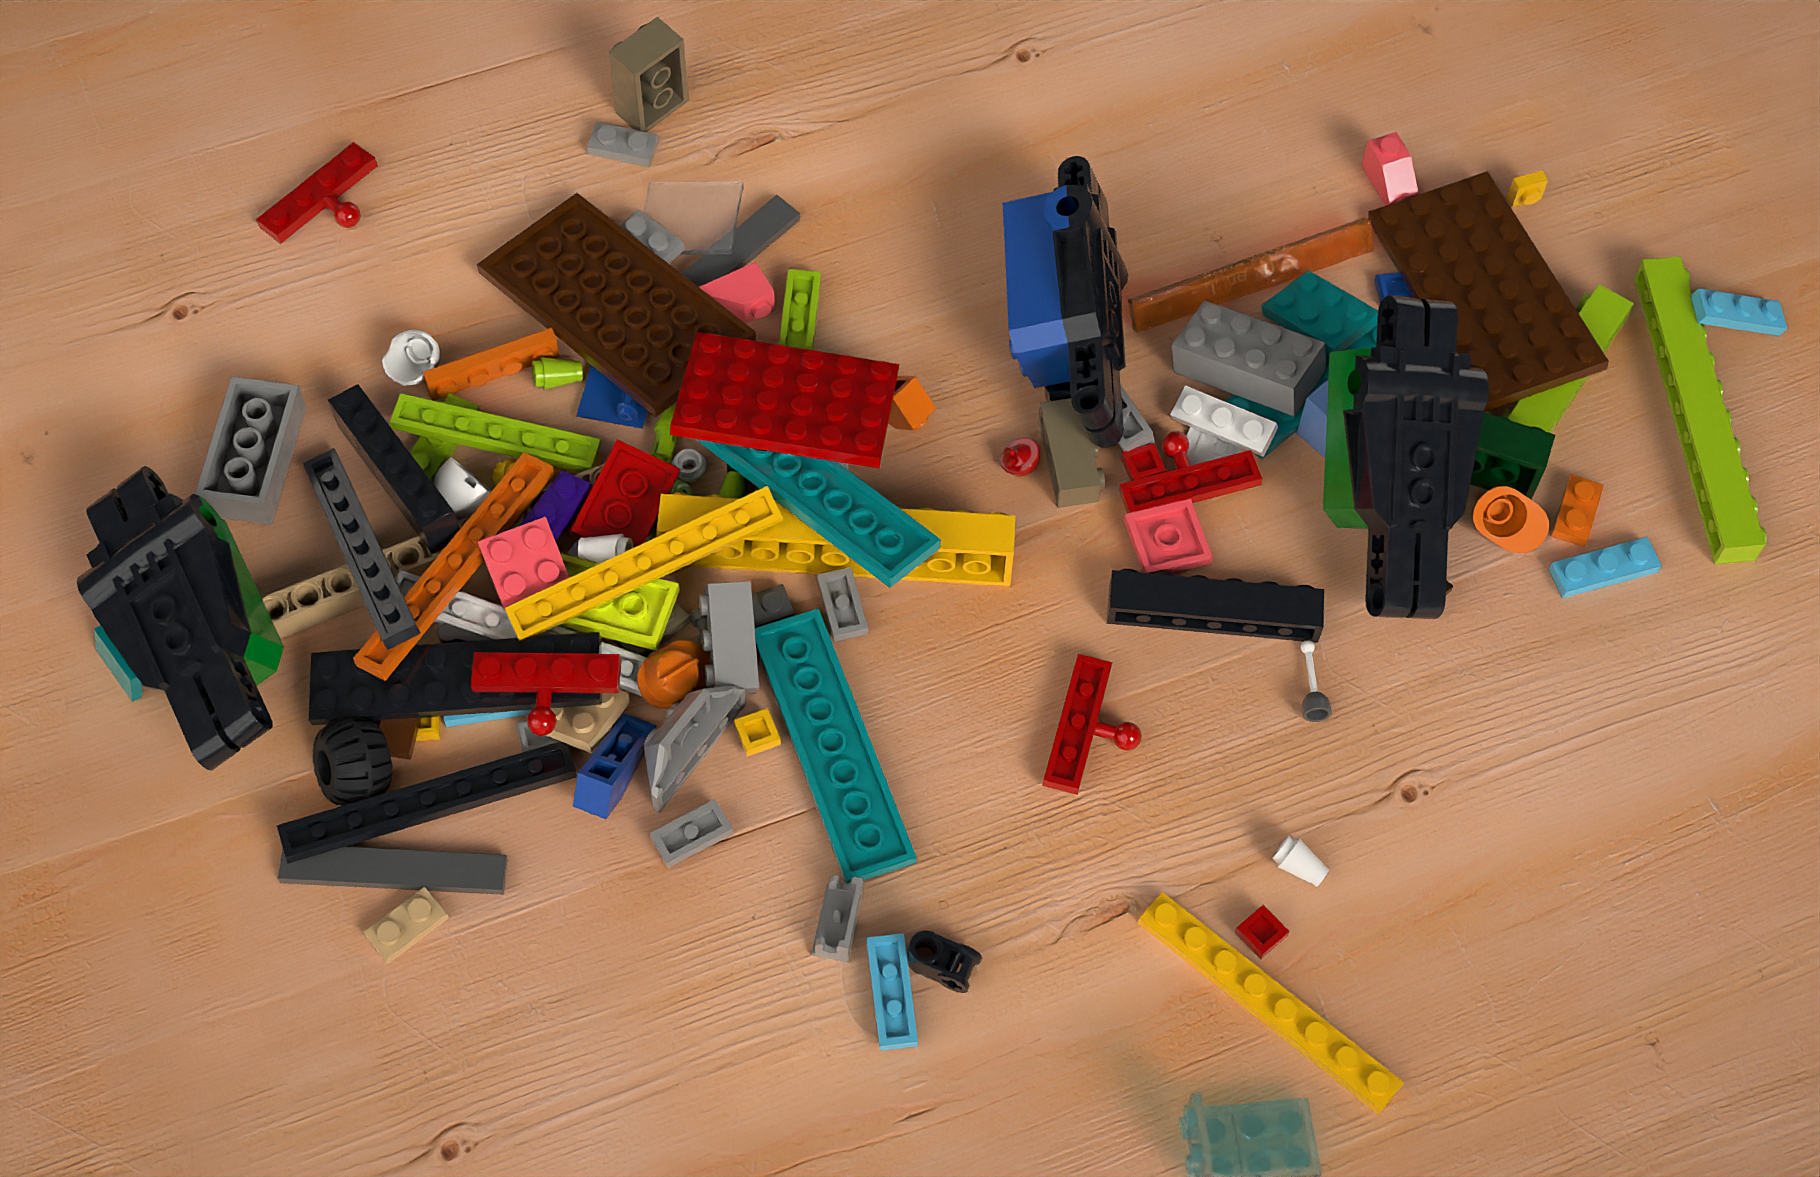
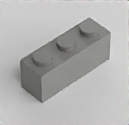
M751 581L707 584L705 594L699 595L700 615L707 616L708 628L702 630L703 651H709L710 665H705L706 687L715 688L738 685L745 689V694H755L759 689Z

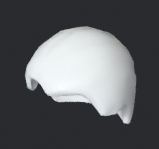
M415 329L399 333L392 339L389 351L382 359L385 373L394 382H398L403 386L416 385L425 381L424 371L438 366L440 350L438 343L427 332Z

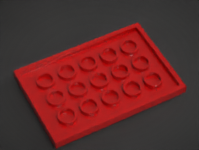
M696 332L671 420L670 435L880 469L900 364Z

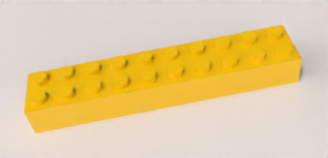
M681 492L661 494L657 537L738 499L724 498L715 494L706 497L689 496ZM777 501L775 503L783 517V521L686 566L817 575L851 567L854 577L876 578ZM928 507L919 509L900 508L941 539L940 549L901 580L1010 586L1016 515H1006L1002 512H991L989 514L971 513L968 510L962 509L951 512L936 511Z

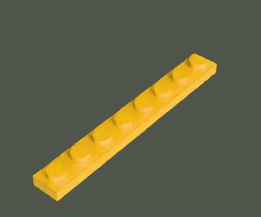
M768 486L518 601L506 607L505 611L519 641L537 636L783 521V517Z
M1161 892L1139 917V925L1378 1115L1404 1084L1400 1078L1164 892Z

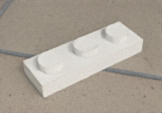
M1186 385L1170 414L1171 418L1177 422L1247 451L1251 450L1252 453L1264 457L1278 429V425L1274 421Z

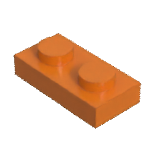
M1570 474L1551 537L1585 547L1604 484Z

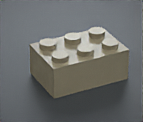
M656 17L648 24L642 25L633 35L623 42H618L608 52L616 114L634 130L649 131L689 101L684 39L660 18Z

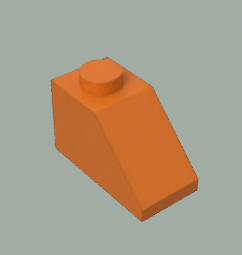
M898 376L889 424L895 429L917 430L927 423V417L936 410V407L916 376Z

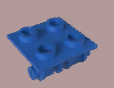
M591 365L576 417L643 429L648 411Z

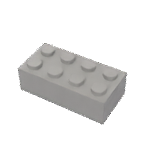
M1205 300L1172 344L1174 373L1292 416L1296 415L1326 371L1325 342Z
M231 376L195 492L196 495L205 499L215 509L220 518L272 525L306 410L299 385Z

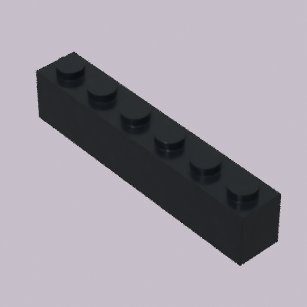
M359 384L328 399L338 427L431 554L446 547L460 530L453 509Z
M1134 569L1112 570L1109 584L1107 624L1303 642L1309 640L1318 643L1324 627V589L1314 588L1305 584L1285 586L1271 581L1251 583L1237 578L1218 580L1209 579L1203 575L1185 577L1174 576L1168 572L1152 574L1140 573Z

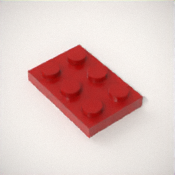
M617 439L571 528V534L578 538L623 534L625 538L632 539L633 548L645 543L658 518L661 494H670L681 469Z

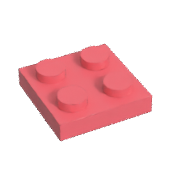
M1191 499L1125 514L1124 523L1142 573L1168 572L1172 574L1212 563L1213 556Z
M546 517L478 541V546L503 610L518 601L570 578Z

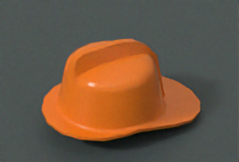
M1508 486L1494 487L1483 494L1478 493L1472 519L1475 528L1482 535L1503 549L1513 553L1530 552L1544 542L1549 532V520L1546 512L1536 502Z
M685 640L672 642L650 655L640 665L637 673V686L641 695L649 704L657 708L670 709L675 702H681L688 693L706 688L705 665H710V661L701 647L693 642Z

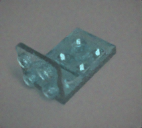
M1199 1092L1192 1093L1188 1104L1183 1106V1116L1179 1117V1130L1181 1139L1188 1140L1190 1155H1185L1187 1177H1320L1322 1174L1308 1097L1212 1106L1202 1104Z

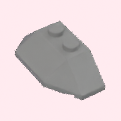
M735 685L705 688L690 692L681 702L677 701L670 707L666 715V721L659 730L655 728L649 733L644 742V751L654 810L659 813L662 811L746 705L744 688Z

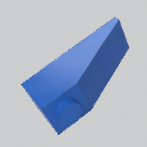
M624 713L578 772L573 807L607 819L622 799L645 753L644 742L647 736L657 726Z

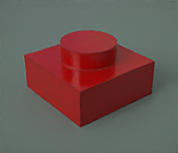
M1154 443L1134 448L1128 452H1122L1121 461L1130 481L1166 472Z
M1264 904L1237 926L1235 934L1260 959L1287 938L1290 932Z

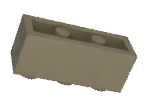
M1071 398L1040 402L1038 422L1057 508L1098 502L1100 489L1105 488L1103 469L1097 468L1095 459H1098V447L1091 441L1074 411Z

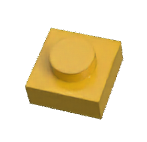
M1541 170L1513 178L1506 197L1511 207L1523 204L1531 205L1541 200L1548 183V178L1544 171Z
M768 708L734 720V727L747 757L781 745L780 736Z

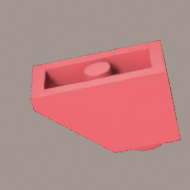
M1394 132L1369 140L1361 165L1384 205L1386 206L1419 195L1411 155L1398 133Z
M756 262L699 287L744 323L753 319L763 318L775 310L774 290Z

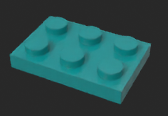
M1309 270L1261 305L1263 316L1283 328L1325 342V353L1330 355V352L1344 351L1377 326V309Z

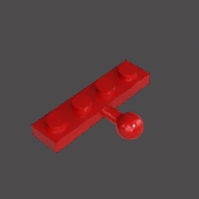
M355 142L351 143L256 219L259 228L281 244L326 207L334 213V218L340 226L344 228L356 226L361 218L358 206L352 202H341L337 198L378 166L375 157Z
M1172 431L1163 438L1162 449L1168 457L1174 459L1177 469L1120 484L1119 492L1128 514L1191 499L1192 503L1261 486L1262 476L1251 450L1190 465L1186 454L1189 449L1187 436L1182 432Z
M474 652L470 687L473 692L537 693L536 708L529 713L527 725L532 733L545 736L550 734L557 724L556 715L550 709L552 693L619 694L622 659L620 654Z
M1082 654L1077 655L1042 786L1078 795L1094 735L1113 740L1119 749L1125 751L1133 750L1140 744L1142 735L1136 724L1122 722L1114 726L1098 721L1113 662Z

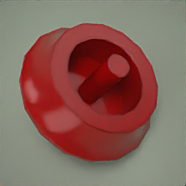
M1019 438L1012 441L1004 448L1001 454L1000 462L1002 468L1006 473L1016 476H1026L1032 473L1040 461L1039 445L1029 438Z

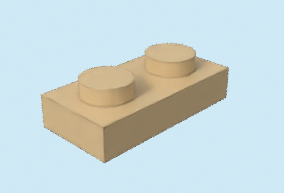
M424 887L363 933L365 938L388 965L449 918L440 904Z

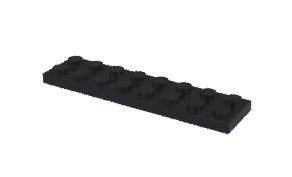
M599 632L534 636L521 641L518 638L414 645L386 681L356 666L353 658L360 649L311 653L309 722L312 725H326L342 717H361L370 721L533 710L536 708L537 693L473 692L470 686L474 652L602 654L601 635ZM552 693L551 708L602 705V693Z

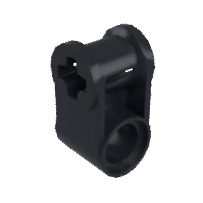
M924 930L917 932L910 939L907 960L908 966L916 974L934 980L952 991L966 993L970 987L968 980L975 965L980 964L982 955L967 945L953 942L932 931ZM919 947H927L932 950L934 956L927 959L921 958L916 954L915 950ZM962 964L959 972H956L959 965Z

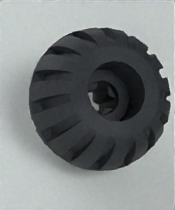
M342 717L328 723L318 732L313 744L314 771L321 791L330 802L343 806L386 793L392 779L391 752L385 735H383L382 730L376 723L361 717Z

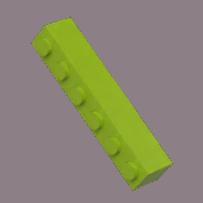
M1598 284L1591 295L1585 293L1580 300L1576 310L1603 353L1606 352L1626 322L1634 303ZM1589 376L1515 401L1513 403L1517 405L1513 411L1507 408L1502 416L1509 418L1513 422L1529 427H1539L1545 432L1552 433Z

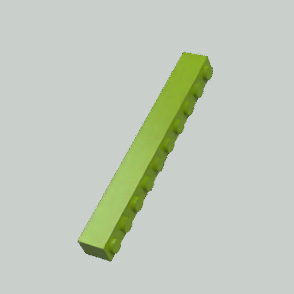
M1681 256L1642 259L1634 276V282L1714 564L1755 561L1766 546L1767 535L1764 527H1760L1757 501L1755 497H1751L1748 486V470L1742 466L1739 456L1740 443L1737 438H1734L1731 429V413L1729 409L1725 408L1722 398L1723 386L1721 381L1717 380L1714 371V355L1708 351L1706 344V328L1704 324H1699L1691 299L1689 271L1684 269Z

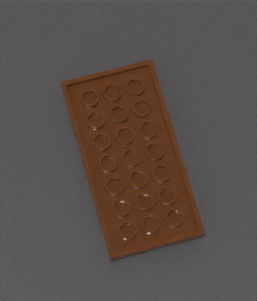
M1488 171L1368 212L1370 225L1398 272L1401 273L1402 279L1406 282L1413 297L1450 301L1456 306L1458 315L1456 353L1471 354L1470 365L1481 367L1486 372L1489 380V396L1483 412L1607 369L1609 360Z
M575 193L477 263L479 274L547 329L552 328L555 336L655 417L677 402L696 332L752 341L757 340L756 331L578 193Z

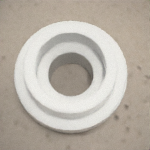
M694 449L680 451L672 461L673 466L681 469L677 479L682 482H695L701 479L706 472L705 458ZM688 465H692L695 467L690 470L684 469V467Z

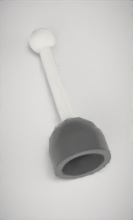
M1306 640L1301 644V651L1306 657L1310 693L1302 701V713L1305 720L1320 722L1331 717V703L1327 696L1317 690L1312 656L1315 645L1312 641Z

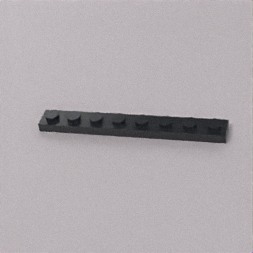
M333 448L303 463L387 650L420 634L417 623L336 450Z
M560 741L277 825L287 864L570 780L576 778L577 774L567 744Z

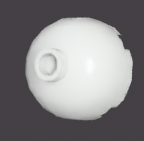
M449 458L439 468L434 477L433 484L453 509L456 518L461 520L471 516L492 490L485 484H482L474 477L475 475L456 460Z

